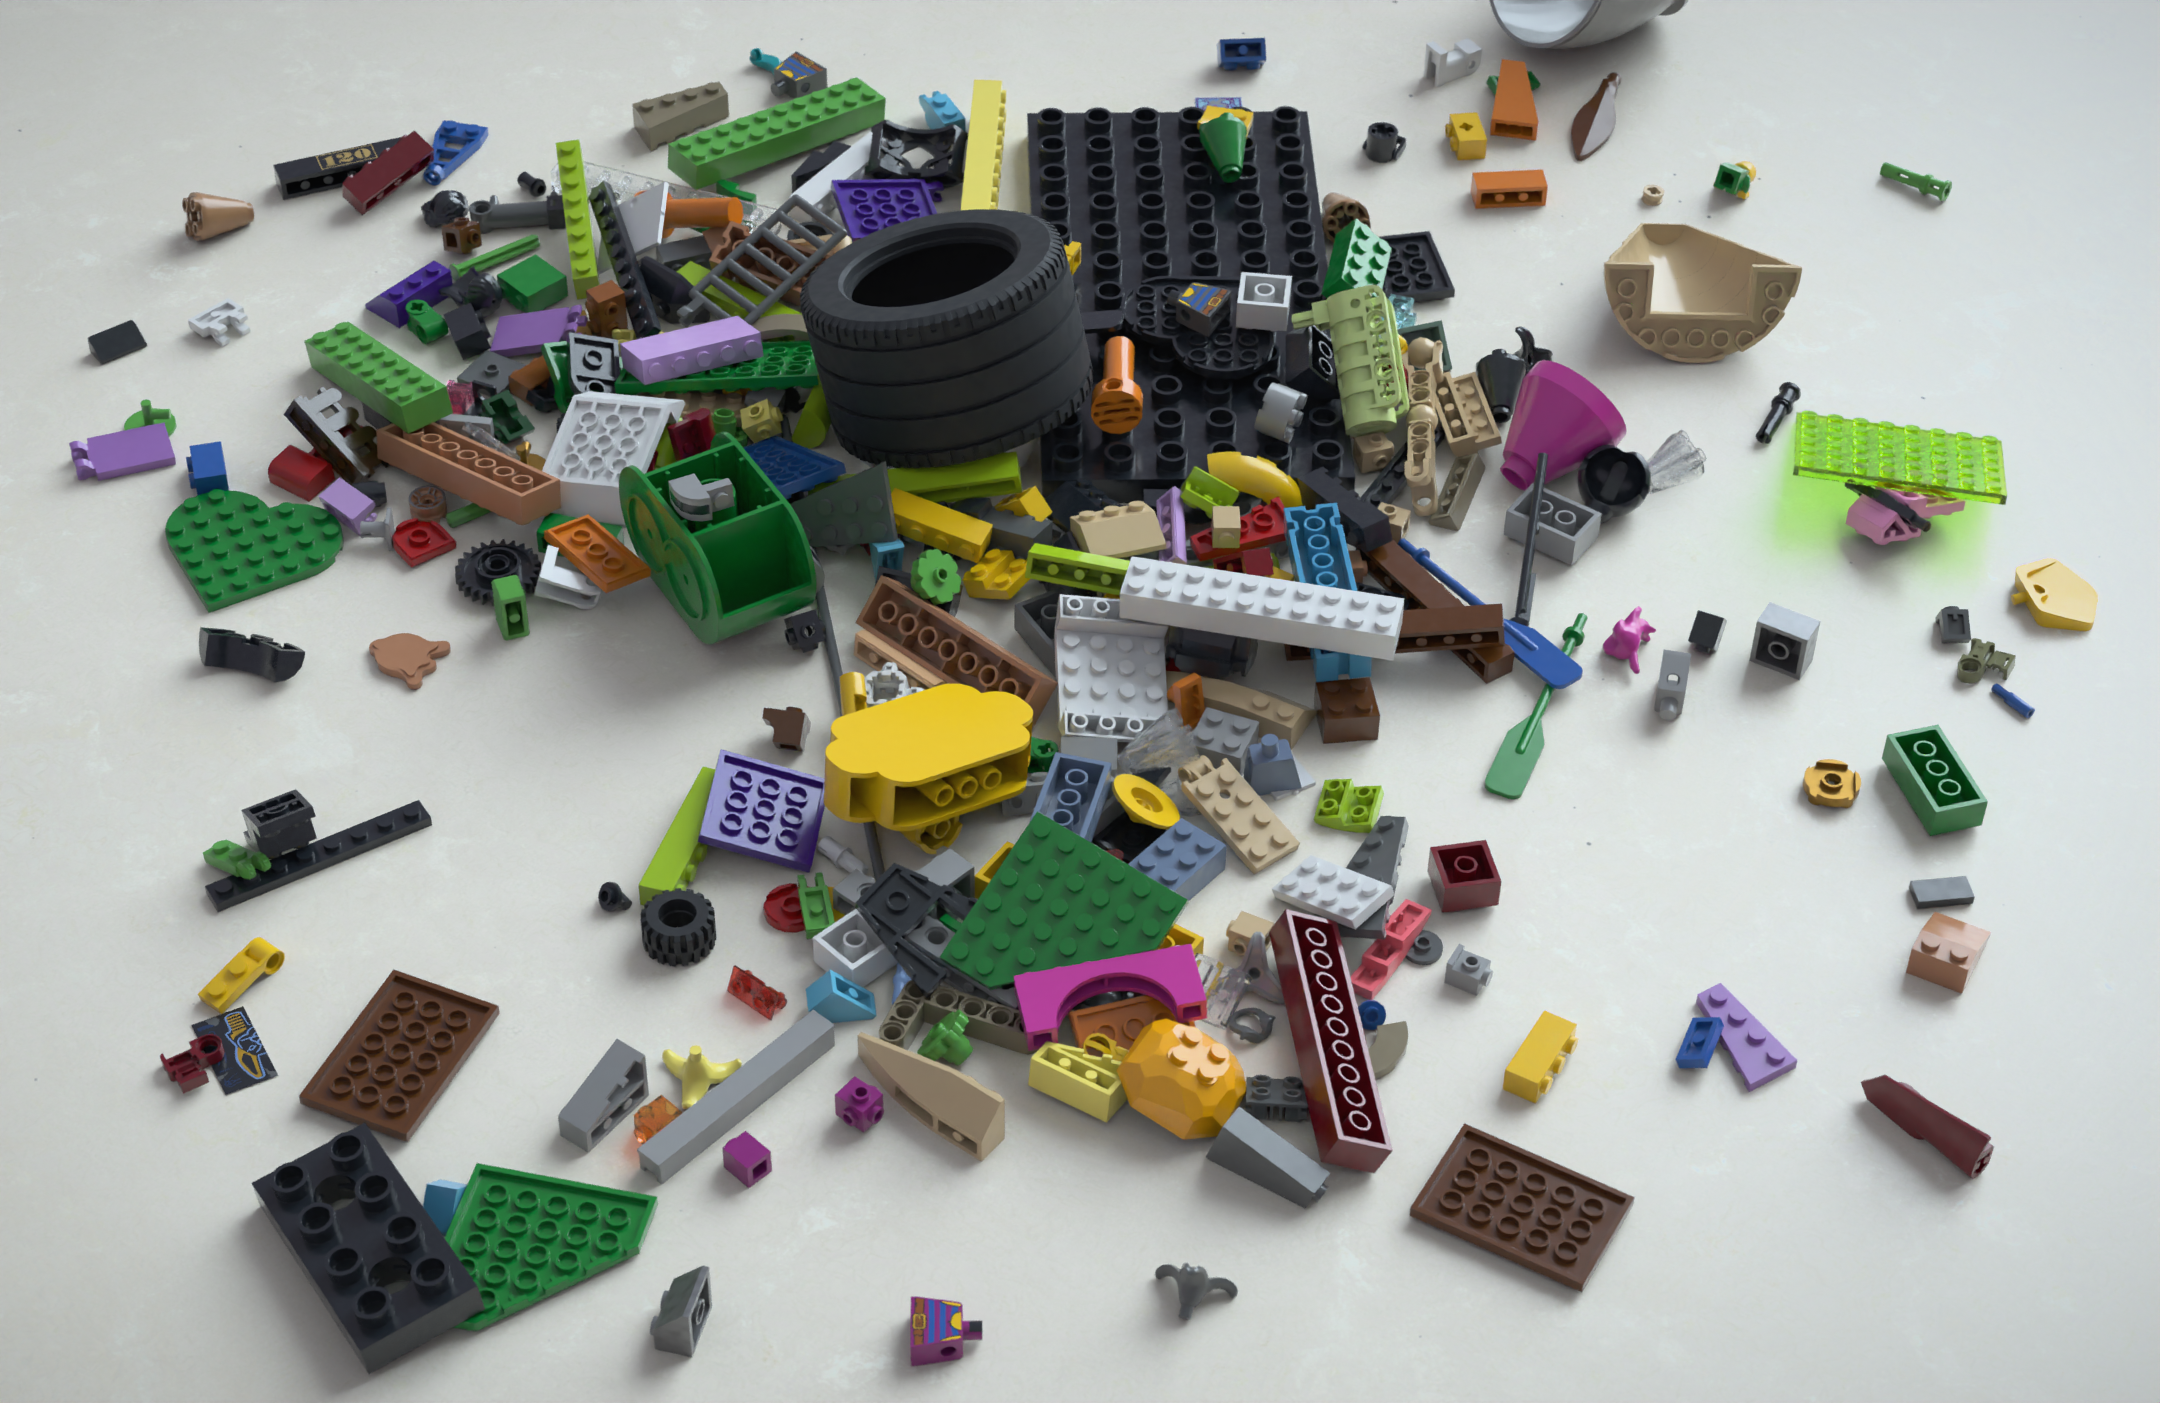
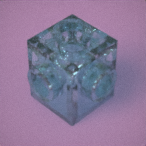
M1390 294L1389 300L1394 307L1397 329L1415 326L1417 313H1413L1415 298Z

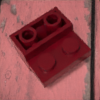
M701 408L683 416L682 421L667 427L676 462L710 450L716 431L709 409Z

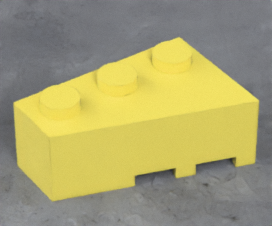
M1047 1041L1031 1057L1029 1086L1106 1123L1127 1101V1096L1117 1073L1121 1062L1112 1060L1113 1055L1103 1053L1102 1058L1084 1054V1049Z

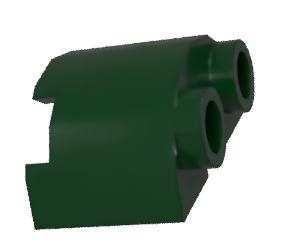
M508 390L481 402L482 412L478 416L493 419L495 444L497 446L509 444L535 430L527 416H523L520 413L517 402Z

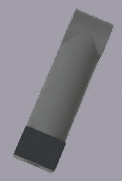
M555 191L551 192L550 196H546L547 201L499 204L498 197L492 195L489 201L479 200L469 206L470 221L479 222L481 234L490 233L495 228L549 225V230L566 229L562 195H558Z

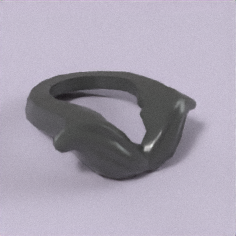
M1245 1008L1231 1015L1229 1028L1234 1033L1240 1035V1040L1246 1039L1251 1043H1258L1267 1039L1271 1034L1273 1021L1276 1017L1268 1015L1258 1008ZM1245 1014L1257 1015L1261 1022L1262 1032L1257 1033L1247 1026L1239 1025L1235 1022L1236 1019Z

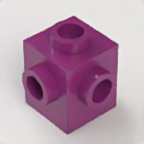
M854 1076L835 1094V1114L842 1118L847 1125L854 1126L860 1131L865 1132L872 1124H877L884 1114L883 1094L875 1086H869Z

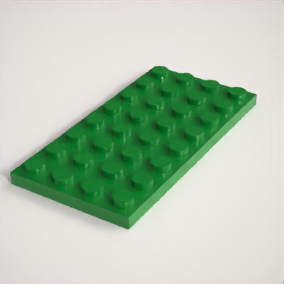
M809 340L762 342L763 357L646 385L623 368L615 382L616 393H624V395H636L639 392H649L651 395H658L664 391H674V393L683 394L689 392V390H699L702 393H708L715 389L733 392L740 388H750V390L759 391L765 387H775V389L784 390L790 388V386H800L803 389L813 388L814 385H819L820 378Z

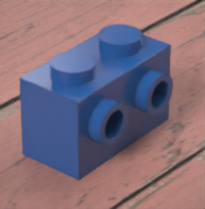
M1265 38L1220 39L1217 43L1218 67H1224V70L1227 71L1237 70V66H1246L1248 70L1259 69L1266 62Z

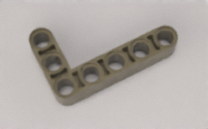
M912 980L904 985L879 1028V1039L909 1050L924 1022L935 1025L950 1012H956L959 1009L969 1020L968 1024L964 1027L963 1035L1021 1054L1029 1055L1038 1051H1028L1019 1010L941 985L926 998Z

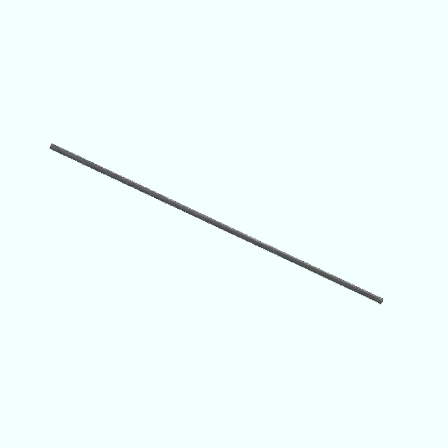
M782 415L783 421H780L781 436L783 439L793 442L788 416ZM804 492L794 493L795 501L805 497ZM823 584L816 593V602L820 619H822L826 628V635H824L840 716H842L839 677L843 675ZM872 821L863 823L873 873L875 881H877L885 873L875 822Z

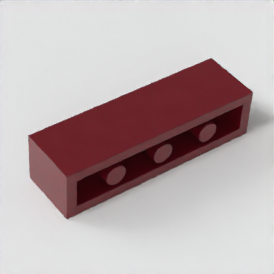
M415 130L409 135H403L397 144L383 150L376 160L367 162L360 172L356 175H350L343 182V197L363 216L434 162V148Z

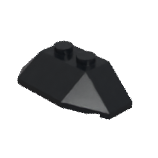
M649 256L638 260L656 315L671 324H680L679 319L681 317L677 315V311L692 301L689 297V291L694 286L683 275ZM704 308L695 316L692 323H706L710 321V312Z

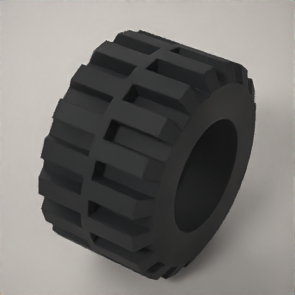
M675 888V891L665 890L662 891L661 895L655 894L652 896V901H647L644 904V909L641 910L640 921L643 946L645 951L649 952V957L652 959L657 958L658 963L663 965L669 963V966L676 967V964L688 966L689 962H699L700 957L706 958L710 954L709 950H713L716 940L715 912L710 900L704 899L703 894H694V890L691 889L681 891V888Z

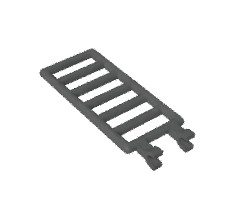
M794 194L689 291V297L692 301L677 311V315L681 317L679 323L687 328L693 322L695 316L704 308L719 320L732 317L701 294L712 285L749 312L743 320L752 325L847 236L846 229L805 199ZM797 206L835 234L824 242L787 214ZM780 221L818 250L807 258L770 231V229ZM763 237L801 266L790 274L753 245ZM746 253L782 279L783 282L773 290L736 261ZM729 269L765 295L766 298L756 306L719 277Z

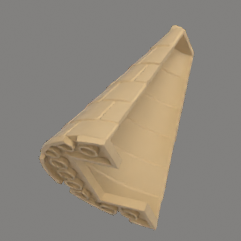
M1641 223L1622 242V246L1609 256V260L1604 262L1606 294L1611 309L1624 330L1645 349L1661 354L1664 358L1687 363H1707L1725 359L1724 356L1737 351L1743 352L1761 341L1784 317V310L1791 297L1794 298L1797 293L1802 273L1801 266L1785 262L1780 258L1745 247L1742 244L1693 226L1676 223Z

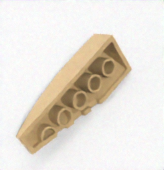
M1166 671L1167 691L1175 682L1190 674ZM1201 676L1205 709L1209 707L1259 721V738L1262 739L1266 734H1274L1278 737V740H1288L1291 750L1317 714L1315 709L1267 690Z

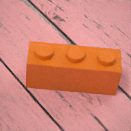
M1543 169L1472 173L1471 195L1475 209L1546 206L1548 185Z

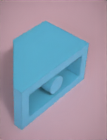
M832 970L826 972L806 988L808 1011L815 1010L831 1023L869 1020L877 1016L874 994Z

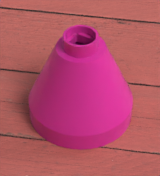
M1547 360L1539 361L1522 380L1503 450L1505 462L1500 467L1501 473L1515 487L1526 491L1535 480L1538 454L1546 453L1548 454L1545 485L1578 469L1585 456L1593 449L1602 445H1614L1617 447L1626 435V424L1615 405L1589 380L1559 363Z

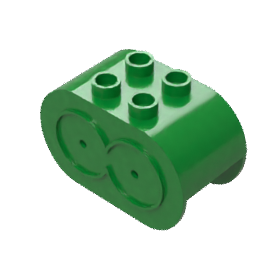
M720 432L716 434L708 451L643 474L639 468L633 465L622 469L619 477V498L625 525L638 558L651 569V579L696 637L703 643L714 644L813 604L817 589L816 572L811 549L802 524L789 502L730 433ZM695 474L702 485L729 478L733 486L734 506L712 512L713 520L691 521L685 519L676 512L671 504L668 481Z

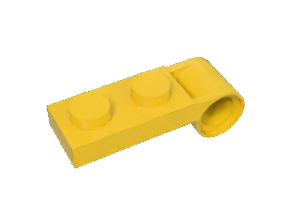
M256 937L232 958L198 993L201 1001L220 1014H223L263 972L268 975L277 972L283 965L285 954L262 937Z

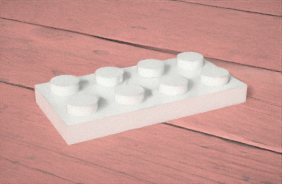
M1312 855L1303 860L1298 867L1272 888L1275 898L1337 921L1353 929L1358 928L1395 895L1392 886Z

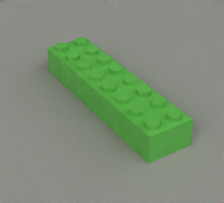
M350 322L338 323L335 325V328L325 332H318L312 338L304 341L313 369L407 433H411L453 414L447 387Z

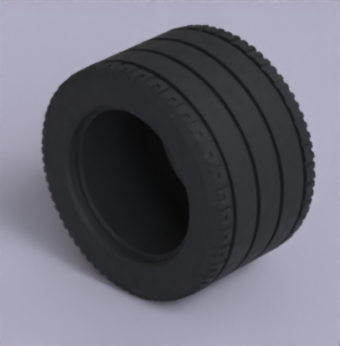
M973 209L938 213L898 223L869 234L834 253L810 274V277L806 279L801 289V312L833 430L841 447L850 455H854V457L862 461H868V463L875 465L886 461L887 467L915 469L962 464L1004 453L1024 445L1062 424L1081 407L1091 391L1093 384L1092 364L1064 242L1055 226L1032 214L999 209Z

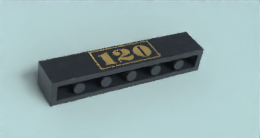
M401 137L273 165L276 184L283 200L343 187V182L347 177L356 175L367 162L376 160L383 150L393 147Z

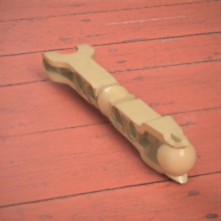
M1422 337L1413 340L1408 345L1407 352L1402 355L1408 376V397L1410 401L1409 411L1406 416L1408 452L1407 461H1405V477L1407 485L1411 489L1412 505L1417 516H1428L1436 513L1438 509L1434 430L1438 424V417L1435 412L1437 384L1443 381V344L1440 340L1433 342L1428 338ZM1414 367H1416V368H1418V369H1426V370H1417V371H1415V370H1414ZM1429 498L1431 500L1428 505L1420 506V499Z

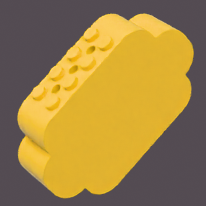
M943 684L841 716L831 724L830 744L825 750L824 805L835 816L845 821L854 823L876 821L881 826L891 830L913 831L1018 796L1026 789L1033 710L1021 698L1010 693L999 691L981 693L975 688L963 684Z

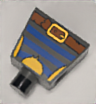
M797 51L774 69V83L771 85V91L776 97L786 94L795 99L811 94L814 91L828 88L827 69Z
M1195 282L1191 283L1184 293L1171 290L1167 303L1176 306L1177 322L1209 337L1230 312L1232 291Z

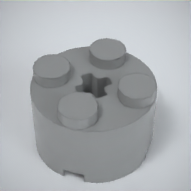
M1271 383L1263 398L1262 410L1259 409L1254 429L1265 435L1290 443L1295 430L1293 427H1299L1304 413L1300 412V409L1304 408L1308 395L1281 384Z

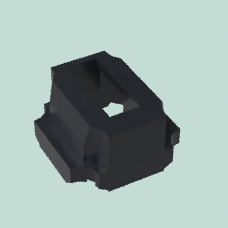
M1170 626L1165 658L1167 661L1173 658L1175 666L1184 673L1192 674L1195 672L1199 676L1219 680L1234 674V672H1241V676L1246 677L1255 662L1258 639Z

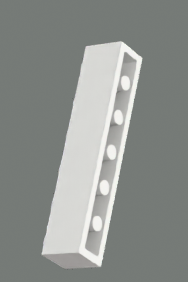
M870 131L791 194L789 198L797 194L827 215L837 207L831 191L832 180L871 179L864 175L865 166L869 163L872 132ZM882 138V145L888 148L886 139ZM881 152L880 158L883 159L885 155ZM797 206L789 212L790 217L799 221L818 222Z

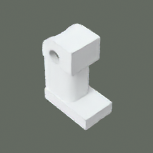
M1469 38L1454 43V50L1447 52L1434 41L1427 43L1423 76L1429 78L1435 75L1436 87L1445 85V83L1463 76H1468L1474 73L1480 66L1482 49Z
M548 545L534 595L571 604L581 609H593L599 601L602 589L585 574L555 566L559 548ZM581 596H588L589 600H585Z

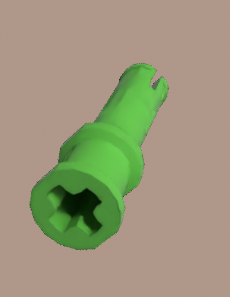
M1884 162L1880 169V175L1918 188L1924 195L1931 194L1939 197L1940 201H1945L1952 189L1951 181L1936 179L1932 174L1921 175Z

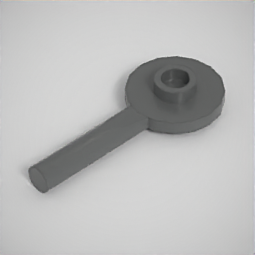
M1422 930L1405 957L1414 964H1433L1442 956V940L1436 934Z

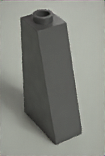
M1238 1107L1224 1124L1206 1155V1158L1303 1208H1306L1312 1199L1318 1202L1328 1189L1324 1182L1330 1172L1241 1107Z

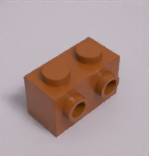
M613 280L586 290L587 301L585 306L589 314L587 326L590 328L592 335L612 339L614 329H628L625 292Z

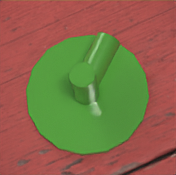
M150 400L141 401L142 410L132 414L124 425L125 430L164 422L169 437L177 427L171 410L152 408Z

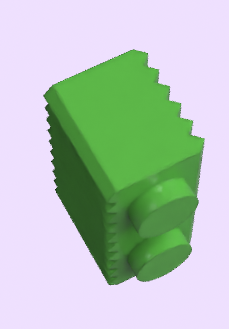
M517 575L493 580L491 583L496 621L503 639L507 641L528 636L530 631L526 597L520 579Z

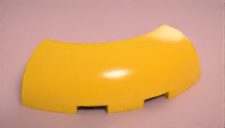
M1218 452L1207 455L1209 474L1233 488L1252 494L1260 499L1262 498L1268 505L1271 503V499L1279 497L1285 508L1302 506L1300 489L1290 475H1286L1278 469L1273 462L1259 456L1257 458L1241 455V452Z

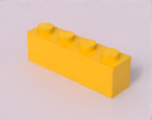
M894 488L891 497L898 534L952 553L963 559L979 563L990 544L993 524Z

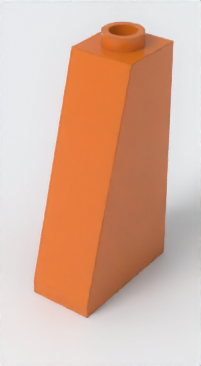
M1502 59L1491 119L1490 135L1536 141L1538 117L1526 64L1522 61Z

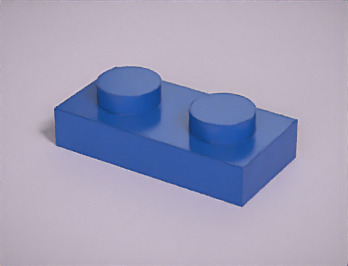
M1721 1017L1692 1018L1675 1059L1679 1068L1708 1067L1724 1027Z

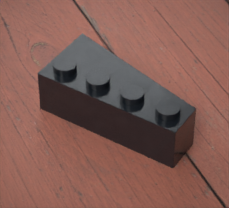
M1321 467L1298 477L1302 506H1305L1306 510H1314L1318 504L1337 503L1340 524H1342L1347 544L1369 552L1393 541L1389 517L1369 501L1363 503L1359 494L1353 489L1348 491L1342 487L1343 482L1339 478L1335 477L1332 479L1329 477L1327 469Z

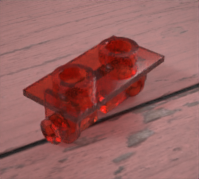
M736 965L733 966L727 991L767 1019L772 1020L775 1009H783L786 1006L787 999L785 994L776 991L770 986L767 987L750 970H743Z

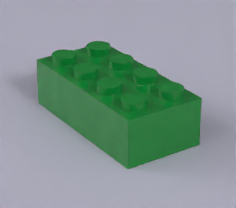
M1357 218L1336 234L1321 294L1328 298L1338 292L1368 285H1377L1382 289L1392 248L1385 240L1380 239L1367 225L1361 223ZM1375 292L1371 293V298L1378 297Z
M1939 724L1887 735L1882 760L1930 836L1982 825L1988 801Z

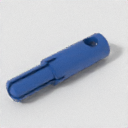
M1997 683L1992 686V692L2001 697L2005 703L2028 719L2034 714L2035 709L2014 693L2007 691Z

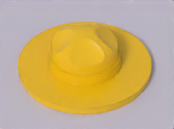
M1130 774L1118 775L1113 780L1112 791L1133 822L1150 825L1159 829H1169L1180 820V814L1174 802L1161 789L1149 781Z

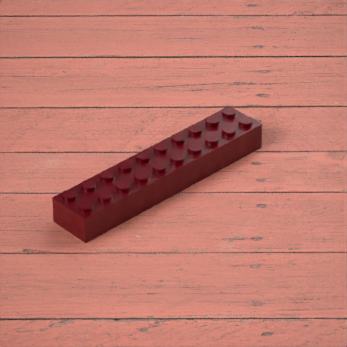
M1285 909L1269 931L1320 1161L1375 1174L1393 1150L1337 921Z

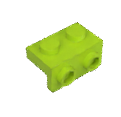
M1193 467L1181 487L1180 497L1183 498V502L1192 508L1199 507L1206 511V515L1212 519V507L1232 506L1239 495V490L1202 469Z

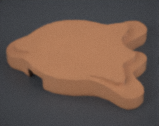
M411 633L394 634L383 639H377L369 645L370 654L374 656L379 670L388 676L402 679L406 682L408 688L412 690L421 688L423 685L422 678L436 671L437 665L433 659L447 656L451 652L450 643L447 641H428Z

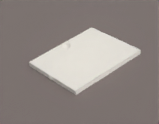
M663 182L618 205L636 256L661 245L669 185L667 182ZM602 236L597 263L599 274L612 269Z

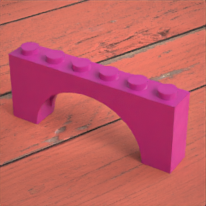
M1191 944L1175 945L1165 949L1093 962L1087 961L1082 964L1055 967L1049 970L1027 972L1013 976L1015 997L1028 1051L1040 1049L1047 1041L1058 1044V1030L1067 1013L1080 1002L1106 992L1131 991L1151 996L1168 1007L1179 1023L1207 1019V999Z

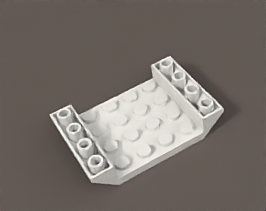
M591 391L574 395L542 469L543 472L560 479L561 508L551 513L576 518L589 514L597 522L626 528L619 498L620 473L623 468L630 465L639 468L643 474L647 472L666 423H678L685 405L684 400Z
M1059 595L1054 645L1056 682H1058L1056 686L1058 729L1063 736L1117 738L1118 742L1175 745L1174 719H1168L1164 637L1169 625L1120 618V599Z

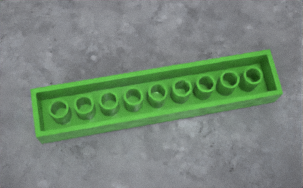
M851 78L837 85H832L820 91H814L803 97L795 98L786 103L775 105L769 109L758 111L749 116L738 118L732 122L721 124L715 128L669 143L668 169L692 188L698 190L715 184L721 179H729L870 128L884 120L886 98L859 78Z

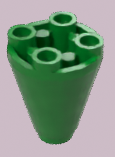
M1227 112L1221 114L1220 117L1202 123L1199 126V137L1222 180L1225 182H1235L1242 173L1247 128L1242 120Z

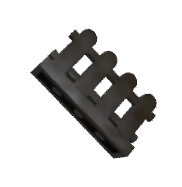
M322 387L317 391L318 395L310 400L306 396L304 398L299 396L292 401L284 413V416L303 437L332 465V468L351 486L352 483L364 482L367 477H372L375 474L374 469L384 465L385 468L390 466L389 463L378 459L377 444L373 441L377 436L376 430L371 426L361 428L356 423L359 418L358 410L353 407L344 409L339 404L342 394L338 389L330 388L326 390ZM331 408L336 414L326 419L322 413ZM349 427L353 433L344 438L339 432ZM366 446L371 452L361 457L357 450Z

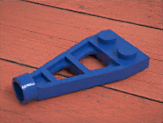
M444 120L435 133L432 146L434 148V162L428 165L423 173L425 181L430 185L440 184L442 179L449 176L481 148L489 135L488 127ZM447 142L465 146L459 150L445 147V143ZM439 157L452 159L449 162L438 161Z

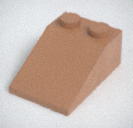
M1935 912L1921 929L1911 949L1906 973L1962 994L1990 938L1991 932Z

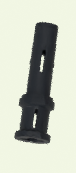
M1784 382L1779 387V394L1771 401L1772 409L1756 433V439L1759 442L1763 443L1765 440V444L1770 443L1783 418L1792 412L1794 402L1798 401L1801 397L1800 388L1796 384Z

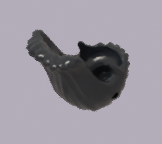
M474 266L470 267L455 283L438 290L440 295L449 296L458 307L471 302L474 310H480L483 318L493 314L500 307L503 298L501 287L496 279L489 273L482 272V274H479Z

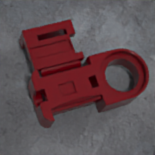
M207 1034L189 1042L191 1049L166 1059L163 1053L160 1055L162 1066L167 1072L168 1078L172 1082L177 1081L183 1094L209 1083L206 1071L200 1070L218 1063L224 1057V1047L220 1037L217 1035ZM207 1046H217V1049L210 1054L202 1053V1050Z

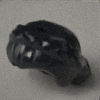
M455 190L438 192L431 201H427L421 206L426 224L430 227H437L441 224L454 223L456 218L466 217L469 212L466 196Z

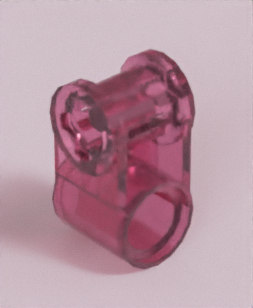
M454 380L448 381L447 391L453 414L463 415L474 402L472 382L465 384L455 383Z

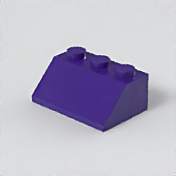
M432 261L366 303L365 308L394 326L401 328L409 320V314L406 312L408 302L423 300L432 308L449 297L440 295L438 290L453 283L451 270L436 261Z

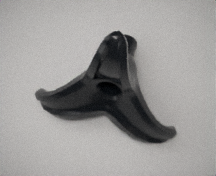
M1522 326L1515 328V332L1521 338L1522 347L1513 355L1526 361L1525 376L1537 362L1543 360L1553 361L1552 351L1535 347L1533 335L1528 329Z

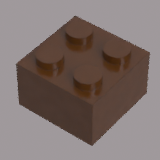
M1370 677L1315 682L1314 709L1317 710L1316 717L1323 744L1378 740L1380 713Z

